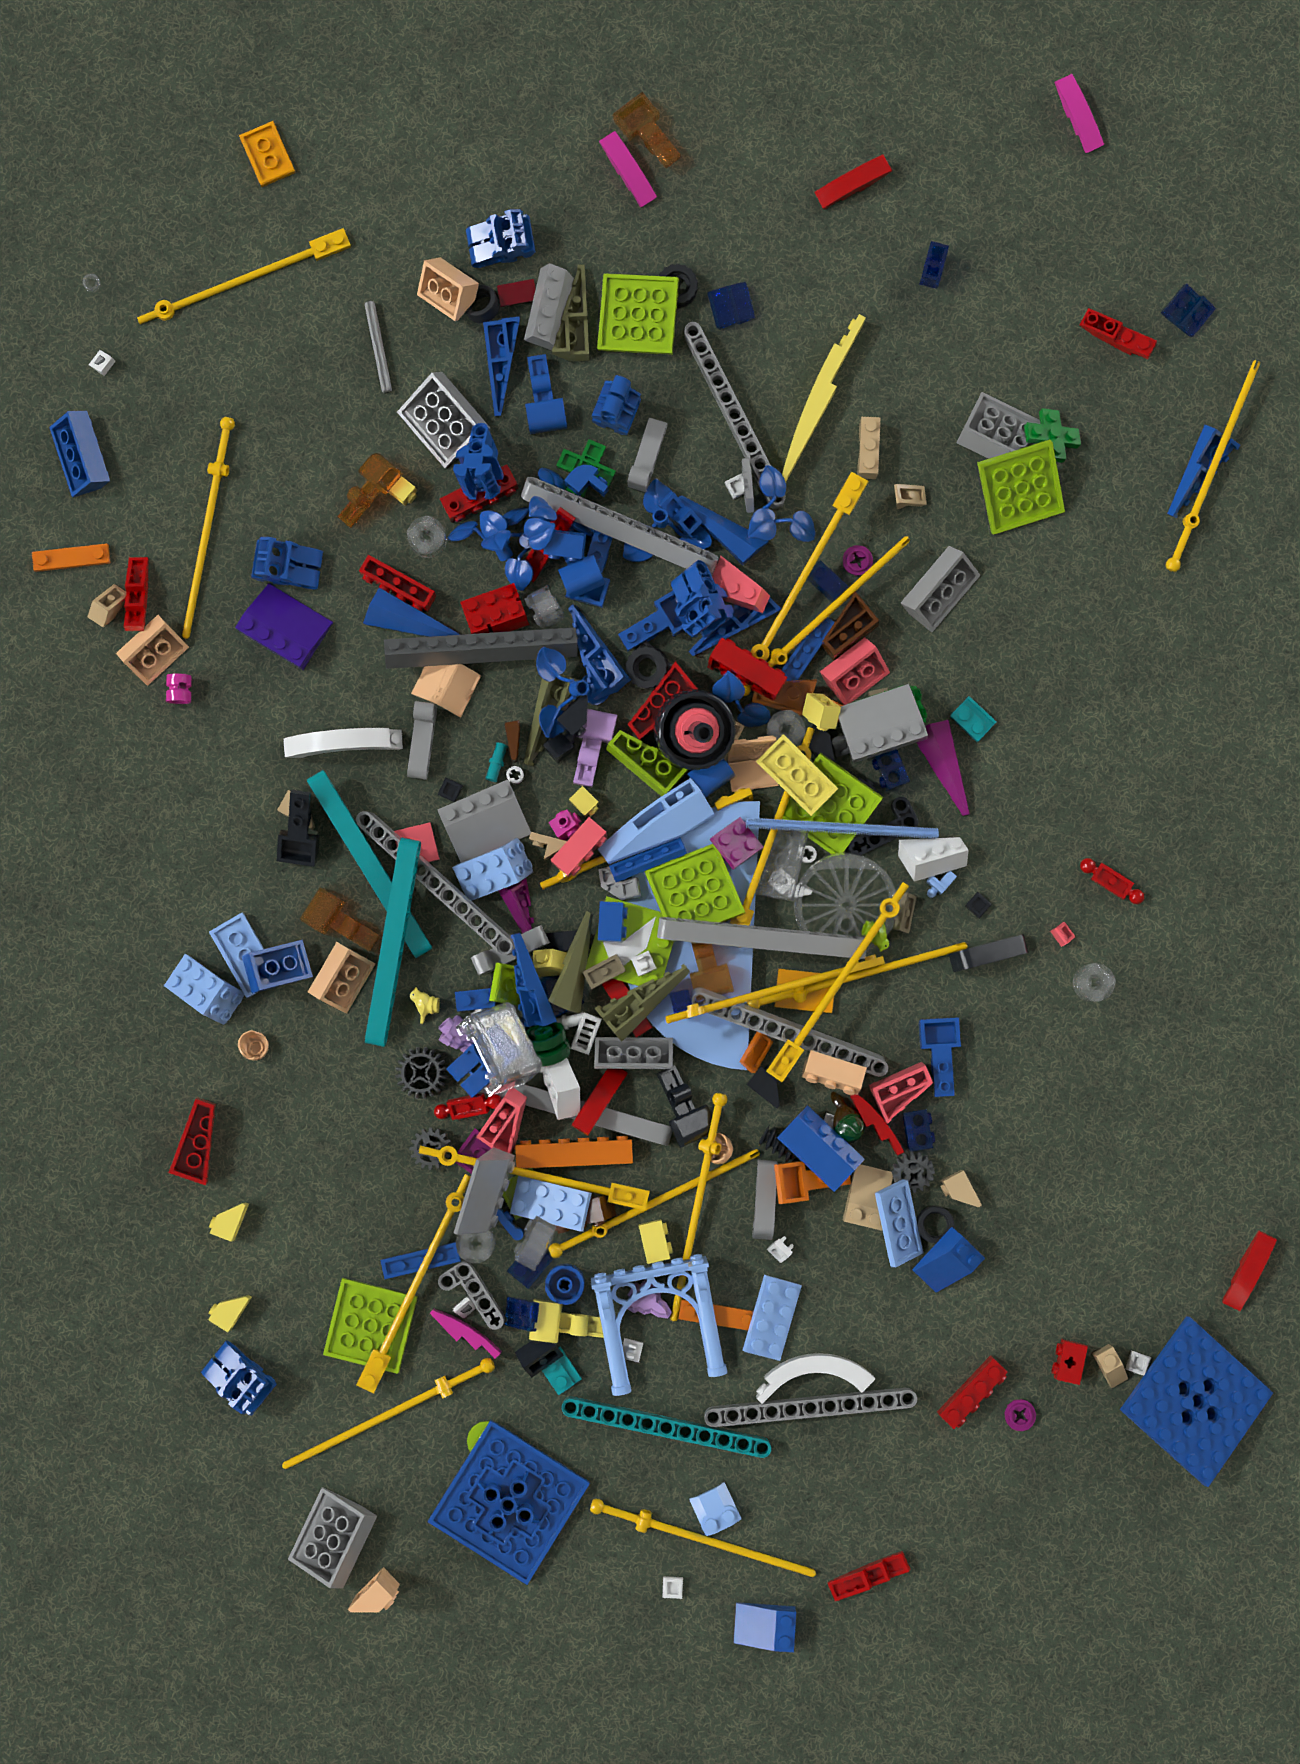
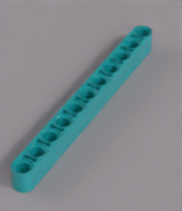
M321 770L306 780L387 911L392 880L324 770ZM410 911L405 942L414 957L418 958L433 948Z
M401 838L399 842L365 1036V1043L385 1047L387 1043L421 850V841Z
M573 1396L565 1398L562 1403L563 1414L576 1419L760 1458L767 1457L771 1452L769 1440L757 1435L719 1427H710L705 1424ZM573 1402L576 1405V1409L568 1411L565 1407L566 1403ZM587 1406H592L595 1409V1413L587 1415L584 1409ZM611 1410L614 1412V1417L606 1419L603 1413ZM630 1414L634 1420L631 1423H625L622 1419L623 1416ZM649 1418L653 1424L650 1427H644L642 1420ZM668 1422L672 1425L670 1431H663L661 1425ZM687 1426L691 1429L689 1435H682L680 1429ZM703 1430L710 1433L709 1438L706 1440L699 1437L700 1432ZM723 1434L729 1437V1441L725 1444L718 1441V1438ZM740 1439L748 1441V1445L744 1448L739 1447L737 1443ZM759 1443H766L767 1449L760 1452L757 1450V1445Z

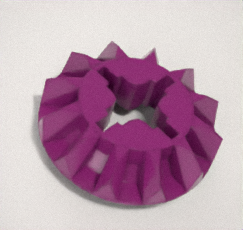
M860 545L848 548L842 559L843 567L848 573L855 576L863 575L873 564L871 552L866 547ZM855 555L858 557V559H863L860 562V567L857 565V563H852V561H854Z
M1023 1399L1013 1400L1007 1405L1004 1412L1006 1423L1016 1431L1028 1430L1036 1420L1034 1407ZM1014 1410L1019 1412L1024 1410L1023 1415L1026 1420L1022 1418L1016 1420L1017 1415Z

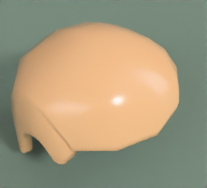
M249 1030L239 1038L238 1048L243 1057L257 1061L267 1054L269 1042L262 1033Z
M717 1133L715 1141L721 1144V1151L718 1155H712L711 1162L713 1164H724L732 1156L733 1146L728 1137L722 1133Z

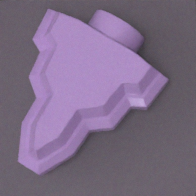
M458 1015L453 1019L447 1018L439 1026V1030L442 1032L439 1041L447 1046L450 1045L455 1049H460L464 1053L469 1046L475 1043L469 1036V1030L464 1025L463 1019Z
M645 1279L641 1284L637 1282L634 1284L636 1286L637 1292L640 1291L639 1287H642L646 1283L647 1279ZM632 1288L630 1289L629 1293L627 1294L629 1297H630V1296L632 1295V1293H633ZM660 1293L643 1296L627 1308L633 1313L638 1311L644 1315L652 1313L661 1318H669L672 1313L668 1304L661 1299Z

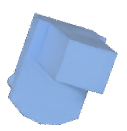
M949 871L940 881L934 876L928 877L929 879L926 883L932 888L927 891V896L933 898L937 892L942 894L957 876Z

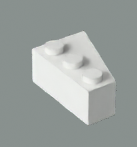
M960 837L899 840L898 856L915 882L967 866L968 849Z
M566 1058L554 1065L538 1067L540 1073H543L544 1083L548 1088L557 1120L577 1116L580 1112V1086L568 1059Z

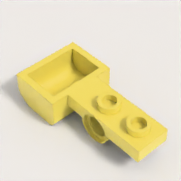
M533 1300L529 1333L530 1340L558 1343L559 1332L575 1336L604 1338L599 1316L562 1312L563 1304L549 1300Z

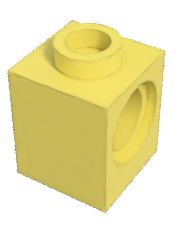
M398 473L386 486L388 493L405 506L407 503H412L417 496L415 486Z
M583 786L569 799L585 817L594 815L599 809L597 807L599 802Z

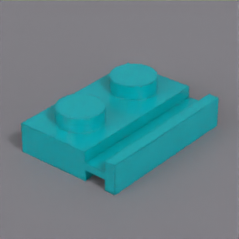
M970 696L949 716L976 742L997 722Z
M561 1346L558 1348L564 1356L542 1370L558 1395L582 1380V1377Z

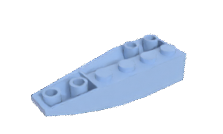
M689 778L639 812L615 832L598 850L607 863L611 864L682 837L715 816L701 790Z

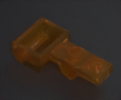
M641 92L613 113L614 122L629 141L639 135L652 155L655 154L663 166L668 168L681 158V154L655 123L659 120L660 113L645 94Z
M380 453L372 454L360 467L359 473L367 481L361 488L355 486L348 491L347 498L350 502L337 516L350 528L359 520L365 510L370 507L379 493L382 492L386 495L403 475L398 468Z
M319 887L300 920L324 935L331 927L370 952L380 935L343 913L341 909L345 902Z
M691 942L698 971L689 973L693 990L700 987L720 995L734 992L727 963L717 965L712 944ZM703 995L696 997V1001L705 999Z

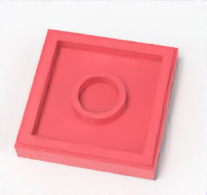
M431 822L394 831L401 838L421 841L420 855L428 862L440 860Z

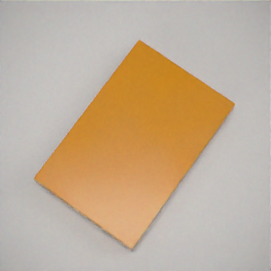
M273 121L239 135L261 187L296 173Z
M778 969L777 985L820 973ZM831 987L807 993L804 1002H796L795 998L791 997L775 1002L774 1007L815 1011ZM834 997L824 1010V1013H832Z

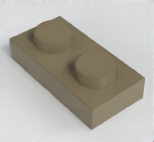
M907 892L904 893L898 902L900 909L894 917V930L909 933L917 896Z
M615 954L583 971V974L591 989H594L626 972L618 954Z

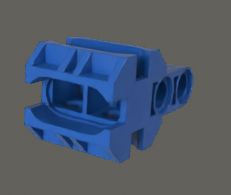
M510 209L504 211L506 215L499 217L497 214L489 216L486 222L466 228L472 267L481 268L498 262L517 261L516 257L519 256L531 257L535 253V246L529 215H523V211L520 209Z
M615 375L613 381H605L592 413V422L605 429L606 427L614 429L615 433L628 435L641 402V394L631 388V382L628 379Z
M478 423L473 426L469 444L463 446L456 453V458L460 460L461 464H454L453 467L463 493L470 500H475L478 492H485V499L494 498L501 490V486L497 484L496 480H503L504 476L497 460L498 449L485 423Z
M260 537L256 542L251 578L262 582L265 580L271 581L277 585L318 589L320 571L314 569H321L323 551L300 546L291 541L282 542L272 537ZM272 548H278L280 556H275L272 553ZM270 566H274L277 569V575L270 573Z
M697 560L672 580L671 587L678 600L675 612L677 616L685 617L687 623H683L682 627L691 637H697L700 632L703 637H708L733 617L734 609L732 605H725L723 598L728 597L726 591L718 584H715L707 565L703 561Z
M496 1024L480 1036L475 1043L469 1046L461 1056L448 1066L447 1071L457 1082L468 1073L470 1074L461 1084V1087L473 1098L523 1052L502 1028ZM484 1041H488L491 1044L490 1050L484 1047ZM497 1055L503 1058L504 1063L502 1065L496 1061ZM479 1063H481L482 1065L477 1070H475V1067Z
M226 1340L215 1353L216 1358H211L201 1373L215 1387L217 1393L229 1401L228 1404L241 1414L247 1413L252 1416L277 1384L271 1376L262 1372L264 1370L262 1367L247 1358L235 1345Z

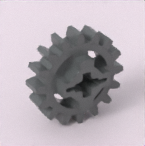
M432 1127L429 1128V1132L422 1129V1135L416 1133L417 1140H411L414 1144V1147L409 1148V1150L414 1151L411 1158L416 1157L415 1164L421 1162V1168H425L426 1165H428L429 1170H432L433 1165L437 1169L440 1168L438 1157L425 1155L430 1157L432 1162L426 1161L421 1157L424 1154H420L418 1150V1145L422 1139L424 1142L423 1146L429 1147L428 1143L431 1146L439 1145L436 1147L438 1150L447 1146L451 1140H445L447 1134L440 1135V1129H437L435 1132H433ZM430 1135L436 1136V1137L439 1138L441 1141H439V1142L433 1141V1140L431 1139ZM446 1152L445 1157L450 1158L451 1155Z
M911 1151L910 1156L904 1153L903 1159L897 1158L898 1164H893L892 1176L894 1177V1183L902 1179L908 1180L909 1188L914 1193H916L917 1188L923 1191L924 1185L929 1187L928 1180H934L932 1174L935 1171L932 1161L928 1159L927 1155L922 1157L921 1152L914 1155L913 1151Z

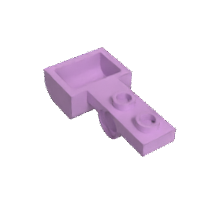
M587 709V727L585 728L586 732L580 737L583 738L579 751L573 784L592 788L602 742L609 743L613 739L617 721L616 714Z

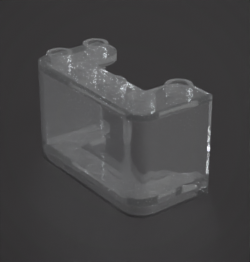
M509 1002L469 1015L456 1026L460 1036L466 1034L468 1035L466 1037L468 1041L473 1039L487 1068L488 1073L485 1075V1078L490 1080V1084L485 1089L489 1097L527 1083L540 1072L542 1062L536 1055L533 1043L528 1038L524 1025L516 1014L515 1007Z

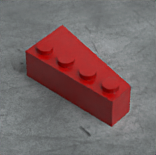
M721 638L709 657L707 668L711 670L717 668L723 676L727 671H730L744 686L750 685L752 691L772 701L776 699L787 680V676H785L783 671L777 668L773 669L765 660H758L753 657L750 651L740 649L730 639L725 640Z
M676 661L628 723V726L641 741L654 732L655 717L658 714L659 708L662 707L667 699L680 691L697 689Z
M198 1097L195 1099L171 1164L170 1174L203 1185L208 1183L215 1103Z

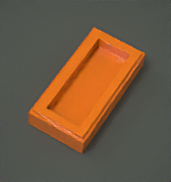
M756 1032L739 1062L749 1072L756 1073L773 1041L767 1035Z

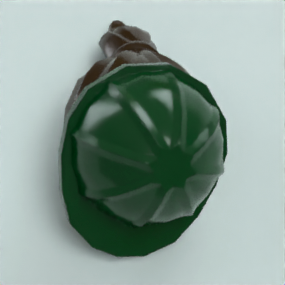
M834 1091L831 1092V1100L837 1108L834 1114L833 1128L848 1144L854 1143L864 1133L863 1119L856 1110L844 1103L842 1096Z

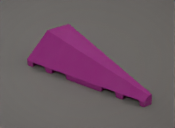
M944 720L925 725L928 737L916 743L943 787L949 793L950 798L956 804L961 815H969L949 721Z
M524 878L519 883L498 890L522 934L531 930V924L534 923V919L529 916L528 907L531 906L527 879Z

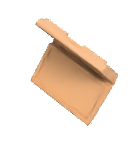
M463 664L425 666L411 694L433 702L461 718L481 675Z
M772 735L757 737L758 739L734 740L730 752L727 753L728 764L735 773V777L730 780L732 792L741 788L747 789L750 787V790L778 786V783L756 762L776 742V737Z

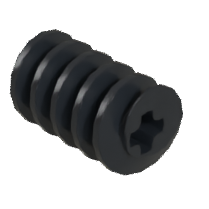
M769 1124L761 1136L758 1145L761 1146L766 1143V1150L773 1147L772 1154L779 1151L778 1158L785 1155L786 1163L791 1159L793 1162L796 1155L777 1138L783 1131H779L776 1134V1127L774 1126L769 1130Z

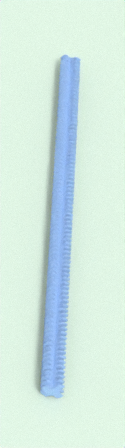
M746 818V828L751 826L753 829L754 827L756 829L757 827L758 829L759 827L760 829L765 827V829L770 828V830L771 828H775V830L776 828L777 830L779 828L780 830L781 828L786 830L787 828L789 831L791 829L792 831L793 829L794 831L795 829L800 831L801 829V831L806 830V832L807 830H811V832L812 830L813 832L818 830V832L823 831V833L824 831L825 833L827 831L828 833L829 831L830 833L831 831L836 833L837 831V833L842 832V834L843 832L844 834L846 832L847 834L848 832L849 834L851 832L855 834L856 832L859 835L860 833L861 835L862 833L864 835L865 833L866 835L867 833L868 835L873 833V835L878 834V836L879 834L880 836L882 834L883 836L884 834L885 836H889V834L891 836L892 834V836L897 835V837L898 835L899 837L901 835L902 837L903 835L908 837L909 835V837L914 836V838L915 836L916 838L917 836L919 838L920 836L921 838L922 836L923 838L928 836L930 839L932 837L933 839L934 837L935 839L939 837L938 828Z

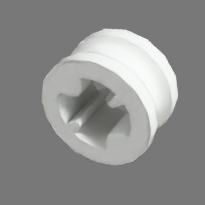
M513 766L508 769L506 775L509 782L512 784L522 782L524 773L521 768ZM513 770L517 773L520 772L521 775L518 776V780L510 778Z
M804 846L799 852V858L804 863L813 862L817 856L816 850L812 846ZM806 849L809 852H813V856L811 855L812 859L810 860L807 857H803L802 853H805L804 850Z

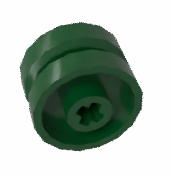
M559 1022L546 1026L536 1025L527 1030L523 1035L525 1047L528 1049L529 1061L534 1066L554 1065L566 1059L571 1053L564 1025Z

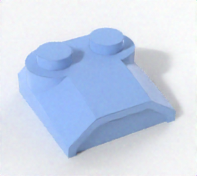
M725 1482L696 1497L689 1498L706 1536L724 1530L741 1520V1516Z

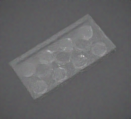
M787 828L786 830L778 829L755 892L757 896L794 901L809 833L808 830L806 832V830L801 831V829L800 831L799 829H795V831L794 829L789 831Z

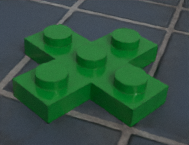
M1042 408L1039 411L1040 424L1027 422L1024 426L1026 443L1037 444L1051 440L1053 442L1056 462L1063 463L1066 460L1065 447L1078 449L1081 445L1079 429L1062 427L1059 410Z
M588 439L581 456L563 449L556 465L557 468L568 473L578 466L592 465L598 468L599 474L596 477H602L608 483V489L616 474L615 470L599 464L606 446ZM588 486V487L586 488V490L581 494L580 497H582V498L585 497L589 486ZM567 487L566 491L575 494Z

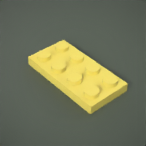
M784 734L756 761L810 816L838 790Z

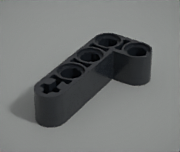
M902 796L897 797L891 804L895 820L885 824V826L905 827L904 820L909 818L914 823L913 827H917L918 818L909 800ZM896 802H903L905 809L899 811L895 806ZM867 833V835L865 834L852 840L848 845V852L853 857H859L900 837L899 835L897 837V835L885 836L884 834L883 836L882 834L880 836L879 834V843L875 845L869 840L871 833L869 835ZM864 838L866 845L860 849L859 853L857 850L854 851L852 849L855 846L854 843L856 845L863 844Z
M1024 934L948 955L954 973L1029 953Z

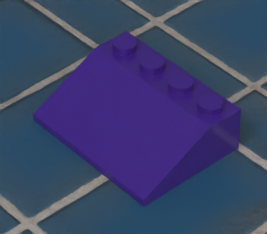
M268 583L244 612L235 628L243 635L304 670L333 622Z

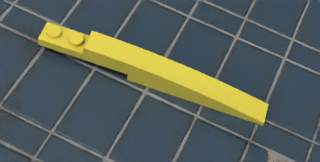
M860 314L856 320L852 319L848 327L850 330L849 334L842 337L839 345L834 343L815 381L797 425L782 473L785 482L788 480L836 392L837 386L832 384V381L866 317Z

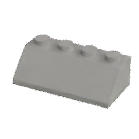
M550 263L540 269L525 333V341L552 350L554 347L556 335L560 328L561 319L574 280L566 269Z
M948 546L903 599L901 604L913 618L930 632H933L980 577V574L964 552Z
M595 1037L594 1069H673V1038L626 1037L621 1042L618 1037Z

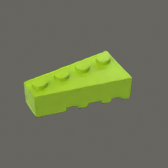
M621 730L608 743L606 748L609 753L661 797L671 791L689 771V769L681 768L670 762L659 749L651 747Z

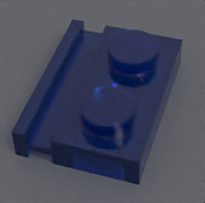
M531 1241L507 1272L529 1289L553 1258L535 1242Z
M507 1297L505 1314L507 1322H504V1325L536 1332L534 1327L538 1320L539 1303L516 1297Z

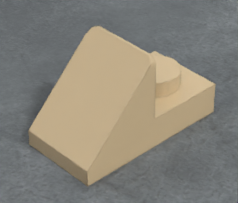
M894 485L897 509L906 506L922 507L927 505L924 486Z
M533 832L530 833L529 840L533 842V846L543 848L544 845L547 846L544 861L554 856L567 842Z

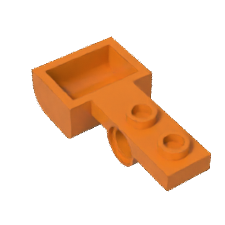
M802 1161L774 1164L779 1204L809 1200L808 1190L829 1188L813 1171L806 1170L805 1164ZM849 1176L841 1186L850 1185L851 1177Z

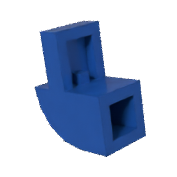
M592 465L576 467L564 480L565 486L579 497L588 486H591L603 497L608 492V483L602 477H596L599 474L598 468Z
M672 491L658 504L660 508L666 510L669 520L687 535H690L702 523L691 508L686 507Z

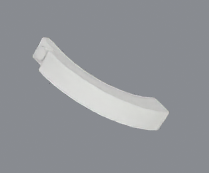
M389 728L339 729L284 738L285 758H303L315 754L347 750L403 749L402 731Z
M823 1353L805 1354L788 1359L771 1369L764 1376L768 1384L763 1383L756 1392L758 1394L756 1398L763 1404L782 1384L794 1377L808 1373H827L841 1377L853 1384L861 1393L875 1380V1377L859 1364L841 1356Z

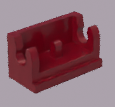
M534 279L498 285L500 306L505 307L533 301L536 290Z

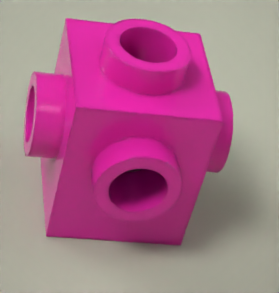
M563 810L548 823L556 836L566 841L579 829L581 819L575 812Z

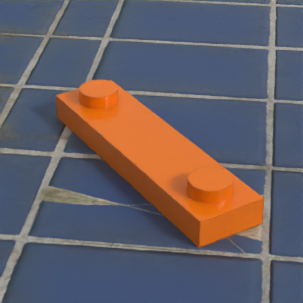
M106 543L32 552L33 570L39 572L110 564L109 545Z
M682 1299L678 1319L699 1322L694 1307L687 1300ZM713 1304L718 1326L743 1330L749 1329L753 1310Z

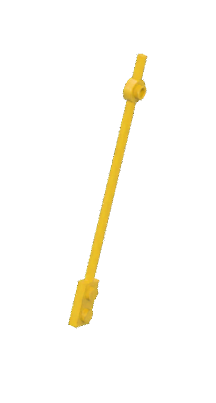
M344 228L309 241L310 249L172 304L167 300H161L155 305L154 311L137 317L138 322L143 324L155 318L164 321L170 320L174 316L175 310L313 255L316 261L351 248ZM163 307H167L166 311H161Z
M853 472L850 473L832 505L837 509L836 513L762 644H757L751 649L753 657L768 661L770 658V650L768 648L843 514L845 513L850 516L866 488L868 480ZM758 650L763 651V655L761 657L757 656Z
M810 727L807 728L802 744L797 746L800 751L805 753L809 760L811 759V751L808 747L815 729ZM785 790L774 818L777 820L783 818L790 799V795ZM771 828L742 905L745 914L731 919L730 924L750 925L754 911L749 908L778 832L777 828L776 830Z
M750 787L747 789L741 788L731 796L720 797L713 807H716L719 811L736 802L752 801L753 794ZM601 855L581 864L579 872L575 876L571 875L570 877H567L559 870L560 872L556 876L540 882L542 889H546L559 882L571 881L578 874L607 861Z
M902 882L892 898L882 901L880 904V916L794 1042L789 1039L786 1041L766 1072L780 1082L784 1081L803 1053L804 1049L800 1045L887 918H893L898 914L900 909L898 902L909 887L906 883ZM887 905H891L893 907L892 912L886 911Z
M875 954L867 956L865 961H858L850 973L885 964L883 956L876 958ZM844 967L700 1007L698 1003L687 1006L688 1010L666 1016V1022L669 1024L839 976Z
M420 1146L419 1148L420 1154L438 1157L440 1163L445 1166H450L455 1162L474 1166L476 1159H478L460 1155L452 1146H445L440 1150ZM446 1152H450L452 1154L451 1159L445 1158ZM514 1167L513 1172L509 1173L609 1196L607 1202L646 1210L650 1192L613 1182L611 1183V1188L518 1167Z
M465 1174L457 1191L447 1196L446 1206L448 1210L380 1350L373 1349L356 1384L357 1386L371 1393L375 1392L391 1359V1356L387 1355L388 1349L454 1213L461 1210L464 1201L463 1194L471 1176ZM453 1199L459 1200V1204L457 1206H454L452 1204Z

